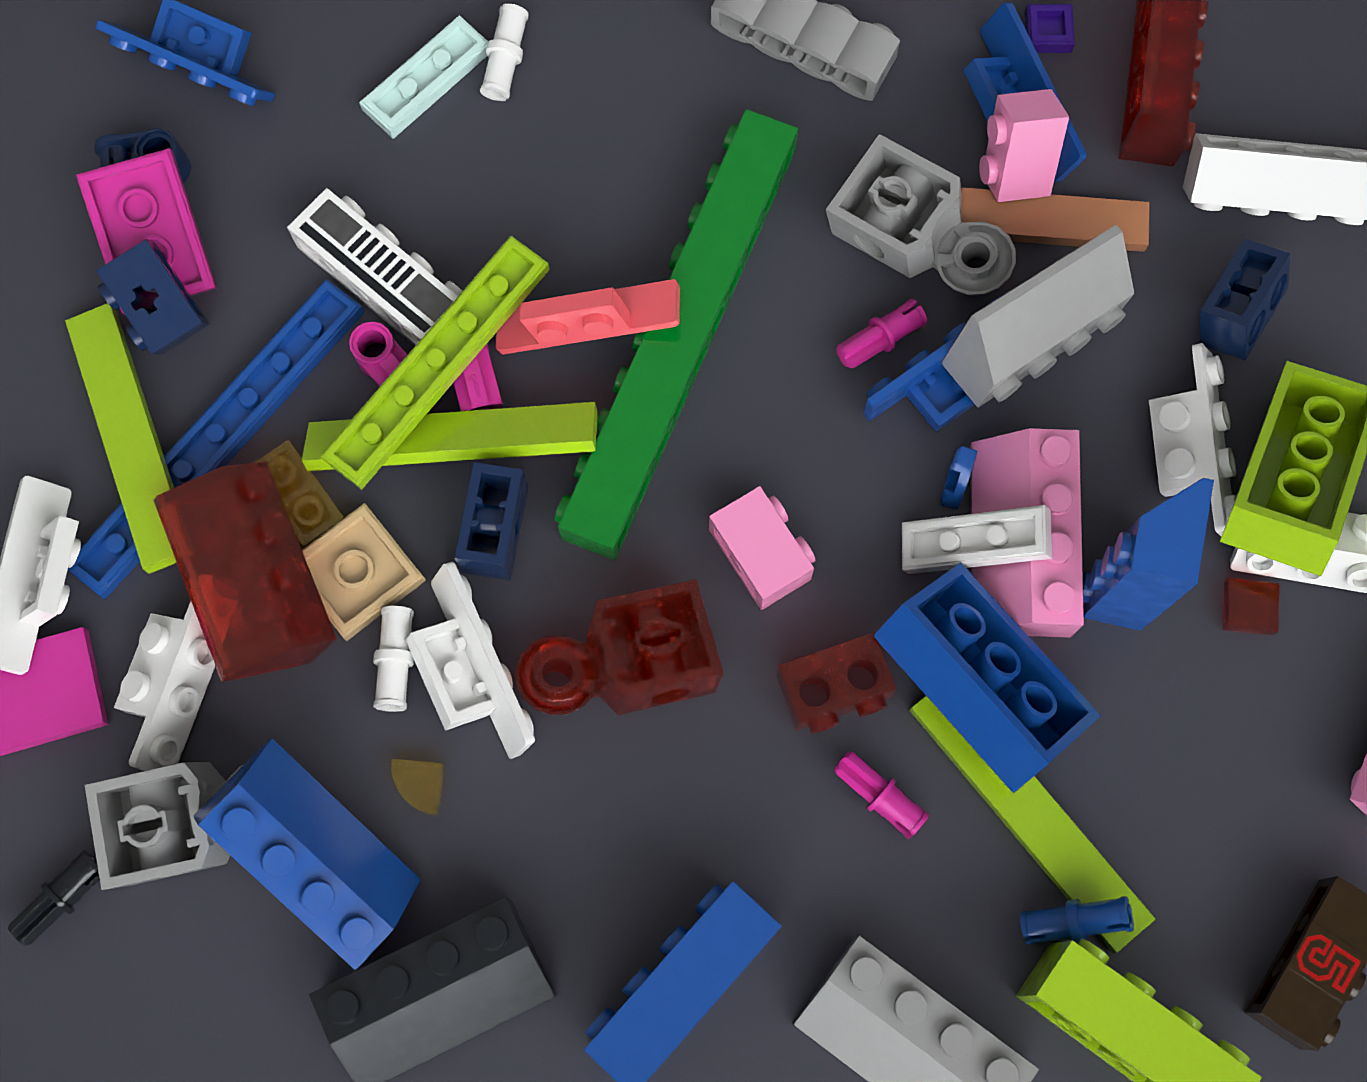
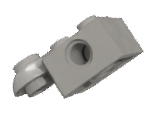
M881 134L877 136L826 208L829 225L834 236L909 278L933 267L939 271L942 280L953 290L966 295H985L998 289L1010 278L1016 264L1014 244L1010 236L1001 228L986 222H962L960 177ZM973 258H982L987 261L980 268H971L965 265L968 260Z
M183 762L85 785L101 890L135 885L228 863L230 854L203 831L193 817L227 782L210 762ZM239 766L238 769L228 778V780H229L242 766Z

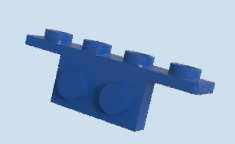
M162 0L150 38L122 25L97 20L95 29L111 35L108 43L131 53H136L137 48L150 52L148 61L173 71L176 70L177 65L190 70L188 75L190 80L211 88H215L218 82L230 88L229 97L248 105L255 106L257 99L273 102L276 93L238 77L252 32L178 0Z
M1003 3L980 29L982 38L992 58H975L963 70L987 121L991 115H994L997 95L1052 89L1062 104L1013 3ZM1070 119L1068 120L1054 182L1062 181L1087 156Z
M962 323L950 331L943 339L944 345L933 353L926 349L913 357L905 366L906 372L892 381L890 377H886L876 383L866 394L868 399L863 412L866 419L870 422L907 396L935 432H938L974 406L973 401L941 364L966 323Z

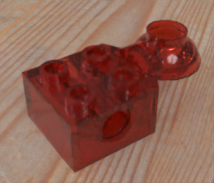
M696 579L598 600L591 619L586 642L581 643L566 636H546L532 642L521 653L515 667L516 686L522 698L535 710L548 715H568L582 709L592 698L600 697L618 715L716 693L724 675ZM558 671L564 673L568 677L569 682L562 687H554L545 681L544 676L550 672Z

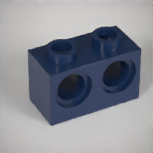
M1244 238L1200 310V343L1211 349L1246 360L1288 290L1291 253Z

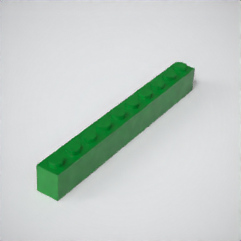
M748 109L745 110L739 125L734 123L730 125L723 144V150L727 151L721 164L714 162L705 184V189L709 190L703 204L695 203L687 224V229L691 230L685 244L677 243L670 259L669 269L673 270L669 280L675 279L680 286L679 325L636 333L632 345V351L636 352L630 367L624 365L621 367L614 383L613 393L617 394L611 410L603 408L597 419L596 436L598 438L596 441V451L582 453L574 474V478L579 479L572 496L565 494L557 508L554 520L559 523L558 529L561 540L616 561L794 156L798 136L797 127Z

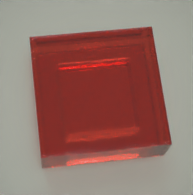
M1235 578L1226 580L1224 582L1223 630L1272 636L1278 633L1280 583Z

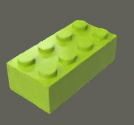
M1286 361L1220 542L1322 576L1339 542L1367 454V385Z
M1081 939L1078 944L1073 940L1050 944L1016 994V997L1132 1082H1260L1262 1078L1247 1067L1250 1058L1244 1052L1224 1040H1220L1216 1044L1199 1032L1203 1024L1198 1019L1177 1006H1173L1169 1010L1152 998L1156 990L1151 985L1130 972H1127L1124 977L1106 965L1110 959L1109 956L1085 939Z

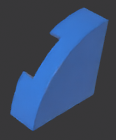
M960 446L959 449L957 448L951 460L940 501L942 506L958 510L972 472L977 450Z

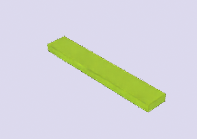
M510 236L320 455L322 459L362 490L550 270L549 263L513 236Z
M107 303L65 320L142 569L151 574L196 555L117 311Z
M595 402L426 414L383 466L596 451L598 411ZM352 419L309 422L302 462L307 471L334 469L320 455Z
M927 696L909 710L1068 900L1079 899L1081 904L1117 899L1121 896L1128 897L1133 913L1134 930L1130 932L1120 931L1098 934L1099 938L1112 953L1119 952L1156 920L1035 776L1013 793Z

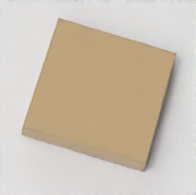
M365 503L285 562L346 641L381 616V609L383 607L394 606L426 581Z

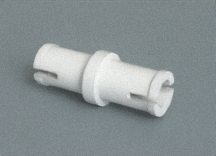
M503 4V6H500L494 39L490 40L487 44L486 55L489 57L480 92L483 96L492 100L506 101V99H509L515 66L522 61L523 50L520 48L529 14L521 6L515 4Z
M386 606L381 609L379 650L374 652L373 663L378 666L376 696L373 707L377 710L397 712L407 709L408 668L414 665V659L405 640L411 633L414 611L403 606Z

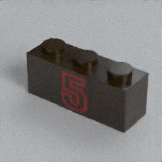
M1339 876L1320 879L1244 1013L1300 1050L1319 1051L1321 1046L1326 1047L1329 1045L1339 1031L1341 1020L1337 1016L1346 1000L1351 1001L1358 995L1366 980V974L1362 971L1367 964V894Z

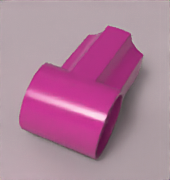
M365 322L357 326L351 333L349 340L350 350L363 373L370 376L380 387L407 356V353L393 339L389 329L381 323ZM373 343L386 345L381 355L372 358L364 356V352L369 345Z
M488 343L454 381L461 411L504 408Z

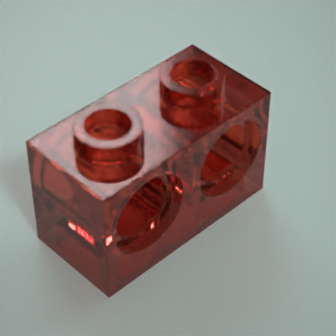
M875 632L778 665L776 676L797 731L809 727L811 734L819 733L839 725L838 716L857 710L859 717H864L888 707L886 700L892 697L896 691V686L880 645L873 636ZM856 667L867 669L873 676L874 686L866 690L855 688L848 680V671ZM806 684H817L826 692L827 701L821 706H809L801 699L799 690Z

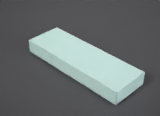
M459 15L359 102L362 111L394 139L487 57L486 48L488 41Z

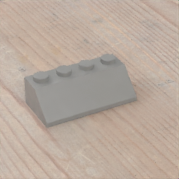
M1114 225L971 316L941 364L978 408L994 397L998 402L1005 400L1022 385L1021 379L1029 374L1034 379L1040 377L1057 362L1056 356L1064 351L1068 356L1073 355L1091 340V333L1100 329L1104 334L1115 327L1126 316L1122 309L1135 293L1121 229Z
M860 935L851 940L793 1024L868 1082H1031L1039 1071L1036 1066Z

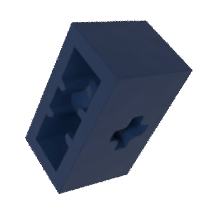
M145 239L96 270L103 281L98 286L99 291L114 310L122 309L131 322L126 327V330L141 351L149 349L151 354L162 355L210 325L154 242ZM143 291L158 293L159 297L153 301L157 308L156 311L141 308V304L146 300L142 293Z
M473 462L454 557L462 573L511 580L528 492V484L523 469Z

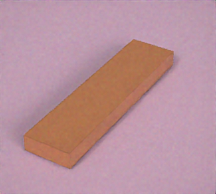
M963 187L961 189L962 222H986L996 225L1010 236L1012 242L1081 247L1114 225H1117L1123 232L1126 251L1145 252L1149 245L1150 202L1053 194L1047 197L997 202L991 190Z

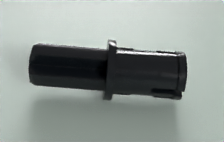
M83 850L52 882H44L41 885L44 891L9 924L8 930L11 935L25 946L32 944L64 912L72 914L75 911L73 906L100 880L97 860L87 851Z

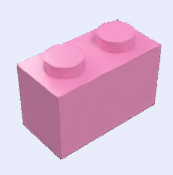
M1052 89L997 95L994 115H991L987 122L989 140L986 155L981 157L979 164L981 180L984 184H988L997 202L1051 196L1069 120L1067 112Z
M759 486L710 515L709 531L760 610H763L809 582L814 571L812 563L816 560L804 538L801 536L794 538L787 528L785 522L789 521L788 515L780 501L774 495L768 498Z

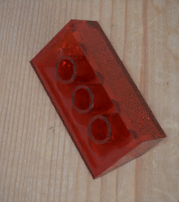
M1207 0L1136 1L1118 159L1174 167L1183 150H1190L1194 140L1196 125L1195 122H1189L1190 109L1193 110L1196 105L1200 89V82L1194 81L1193 76L1194 69H1197L1200 65L1204 49V41L1197 40L1198 29L1203 27L1208 10Z
M267 461L222 466L156 496L153 501L221 682L310 664L337 639Z

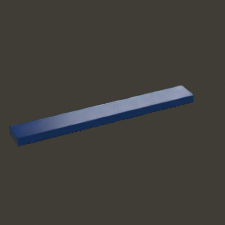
M326 279L164 456L182 514L365 313L359 303ZM122 503L80 547L76 562L71 568H68L72 574L105 600L140 562Z

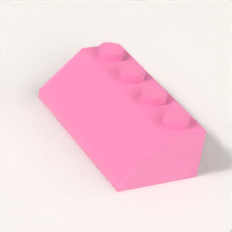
M1029 428L971 442L970 449L977 450V455L970 475V514L1046 505L1051 509L1052 559L971 567V574L1028 636L1071 638L1084 625L1079 430Z

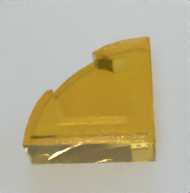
M391 759L392 778L404 800L425 814L438 816L445 766L442 763Z

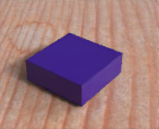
M1027 4L1024 12L1025 29L1036 52L1072 53L1075 46L1073 4Z

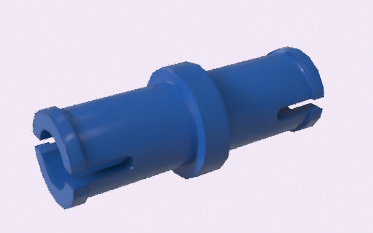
M1127 896L1081 904L1079 899L1067 900L1066 905L1062 907L1021 911L1020 926L1027 945L1069 938L1079 943L1081 939L1087 940V937L1091 935L1133 931L1134 919Z

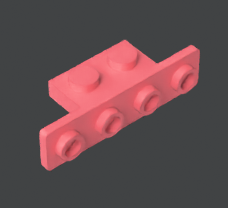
M675 279L619 289L611 287L521 303L496 332V349L500 354L504 355L676 327L680 322V286Z

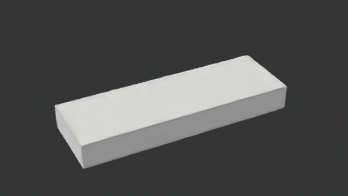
M1046 505L902 522V570L908 574L951 570L960 562L966 568L1052 559L1051 509Z

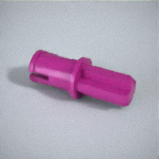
M911 298L885 316L869 319L868 327L838 344L836 353L842 365L855 368L883 350L886 352L894 350L896 342L927 324V317L921 305L912 310L917 305V301Z
M849 751L836 764L834 768L836 775L869 802L866 809L869 812L874 809L902 833L906 839L909 840L928 819L929 813L910 800L894 785L896 780L893 777L886 781L854 752Z

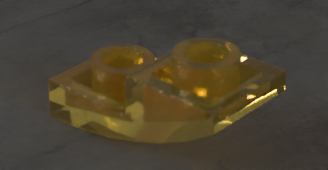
M289 440L247 467L303 546L344 519L313 473L306 470L302 458Z

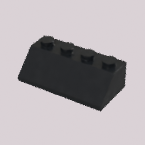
M507 897L309 994L330 1046L354 1082H387L556 997L515 905Z

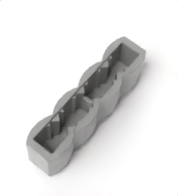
M715 0L711 6V25L719 32L734 40L752 44L766 55L780 61L790 62L801 71L815 78L832 82L843 91L864 100L873 101L897 58L900 40L887 26L880 23L871 24L858 21L846 7L839 4L831 5L817 2L816 0Z

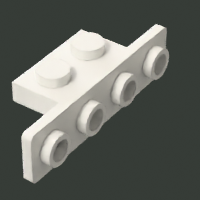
M1200 343L1192 345L1197 390L1149 400L1160 493L1165 497L1173 496L1202 478L1214 480L1211 496L1213 520L1216 533L1222 537L1237 496L1232 495L1230 477L1236 476V463L1232 449L1225 446L1224 431L1230 430V417L1226 403L1219 400L1218 385L1224 384L1222 362L1218 355L1213 356L1204 344Z
M25 476L20 480L0 557V670L18 675H23L29 670L39 626L57 614H61L67 604L70 588L68 585H64L67 570L76 562L81 546V541L75 538L79 521L66 517L71 490L31 476Z
M1347 514L1339 542L1322 576L1236 547L1230 558V567L1235 571L1367 593V514Z
M453 561L443 564L432 579L431 586L447 621L411 632L405 641L445 731L490 715L508 757L513 759L523 754L535 742L532 720L527 711L522 709L512 689L513 681L508 668L500 663L492 646L491 630L486 621L480 619L472 602V590L465 576L460 575Z
M202 574L183 620L150 614L146 627L140 635L139 645L128 673L121 683L120 693L114 708L145 718L129 759L131 767L148 771L179 763L242 597L240 589L212 575Z

